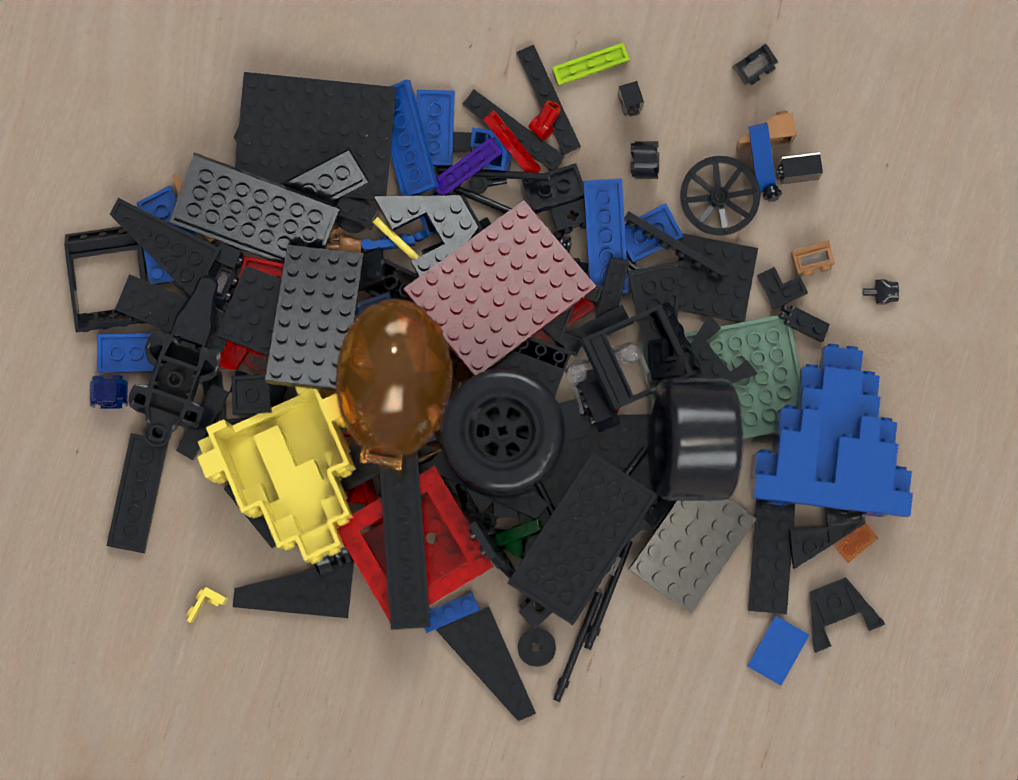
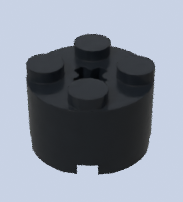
M635 141V143H631V155L634 158V162L630 163V172L635 179H659L658 141Z

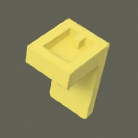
M205 587L204 590L200 589L196 596L198 601L195 607L191 606L186 615L189 617L187 622H194L207 597L209 598L208 602L215 606H219V604L225 605L228 598L208 587Z

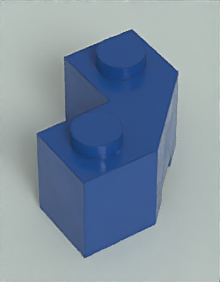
M472 128L470 147H478L492 137L503 152V154L489 163L486 168L510 171L512 155L493 131Z

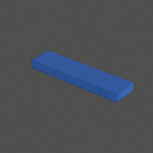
M767 122L748 127L754 174L759 183L760 193L764 192V189L767 187L776 186Z

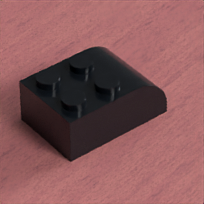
M384 258L386 284L367 289L366 292L372 297L389 292L396 310L420 321L423 314L403 291V288L416 280L418 275Z

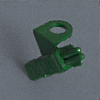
M533 519L495 534V538L490 537L495 545L499 547L506 546V551L523 559L522 539L539 534L542 530L540 520Z

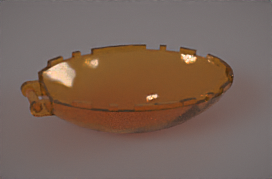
M390 299L381 301L363 311L351 324L343 339L336 368L338 407L348 432L356 443L362 447L360 462L393 466L397 470L401 468L402 456L412 454L421 448L431 438L441 423L445 405L450 397L453 378L452 360H450L449 355L450 347L443 336L444 331L437 320L434 321L426 313L427 310L406 300ZM371 451L380 454L395 455V459L368 454V452Z

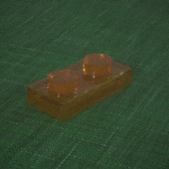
M865 523L837 546L836 550L849 563L876 541L878 537Z

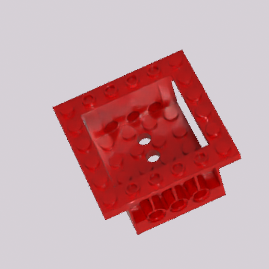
M435 466L420 474L421 495L425 492L429 494V496L421 500L429 606L494 568L488 556L484 557L479 550L480 543L478 540H474L468 531L470 527ZM381 497L352 514L353 517L349 519V522L338 526L337 531L390 622L384 525L381 523L364 534L360 533L362 529L383 518ZM429 533L437 535L438 540L436 543L430 544L427 542L426 538Z

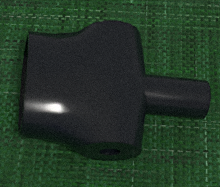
M878 279L875 280V288H863L862 294L863 296H875L877 305L898 302L899 283Z

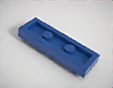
M473 593L430 610L431 627L425 628L426 633L480 611Z

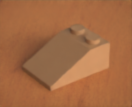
M780 111L764 122H767L769 127L771 146L793 143L796 137L793 113ZM749 133L739 139L736 151L751 149Z

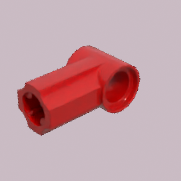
M550 100L545 102L539 115L533 118L528 126L542 141L549 138L553 133L554 128L552 125L561 111V106Z

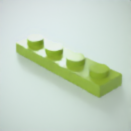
M620 43L554 66L552 70L558 86L630 62L624 43Z

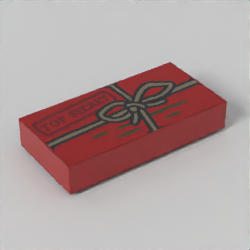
M250 350L243 364L260 374H266L269 356Z

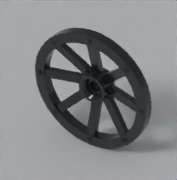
M712 156L699 161L688 171L681 185L680 202L686 218L694 227L710 235L726 236L742 230L753 220L760 205L761 194L756 176L747 165L732 157ZM719 163L737 168L724 187L721 186ZM713 164L715 188L711 187L696 173L702 168ZM743 172L750 181L752 188L729 192L728 190ZM691 179L711 195L687 197V190ZM717 195H722V196H723V199H722V200H718V199L716 198V196H717ZM753 195V204L749 213L729 200L731 198ZM711 201L712 203L699 219L694 216L688 204ZM724 205L743 216L744 219L738 224L728 227ZM716 206L719 209L722 228H715L704 224V221Z

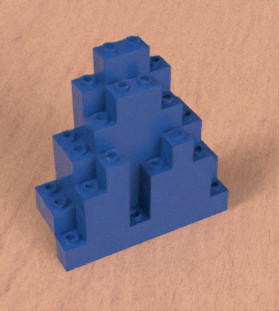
M828 344L822 348L820 368H817L818 365L806 364V367L801 368L797 406L785 405L776 412L772 451L760 449V451L752 455L750 478L754 479L752 499L767 500V504L784 506L793 503L863 512L862 515L884 517L887 515L911 516L913 493H910L912 471H908L907 467L896 466L898 444L895 443L897 422H892V418H878L881 398L878 397L880 376H876L875 372L861 371L863 351L858 350V347L847 346L845 349L839 348L838 344Z

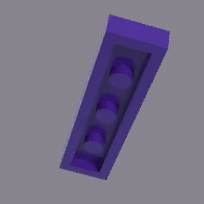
M490 137L436 178L439 186L435 188L440 196H446L503 154L494 139Z

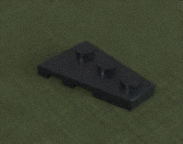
M380 247L363 258L358 292L386 284L383 250Z

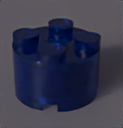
M113 375L111 378L105 379L103 376H93L89 384V405L95 408V404L101 405V409H120L122 404L127 407L128 381L123 380V376Z

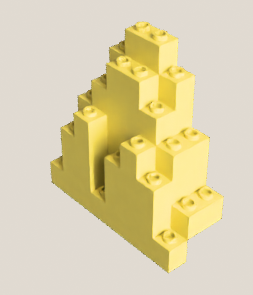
M295 387L299 396L272 407V413L257 414L233 426L227 421L221 420L206 427L209 437L198 441L202 455L197 458L205 477L217 484L229 481L241 512L253 518L264 514L277 547L286 551L294 548L295 543H297L304 561L311 562V564L321 561L322 557L327 554L332 556L340 552V548H343L344 545L337 528L347 524L349 519L353 517L346 502L347 496L340 482L342 480L341 477H348L352 474L353 470H356L349 454V446L341 428L351 425V421L355 420L345 388L344 392Z

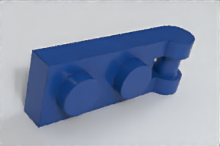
M410 233L399 235L409 247L416 246L414 235L410 236ZM388 236L380 237V240L377 241L365 238L361 242L365 252H372L378 247L382 250L399 248Z

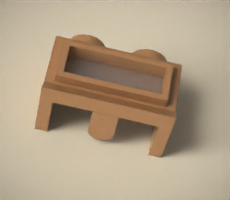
M829 240L792 250L790 253L796 275L802 274V277L814 274L813 271L818 269L821 272L832 269L831 266L835 264Z

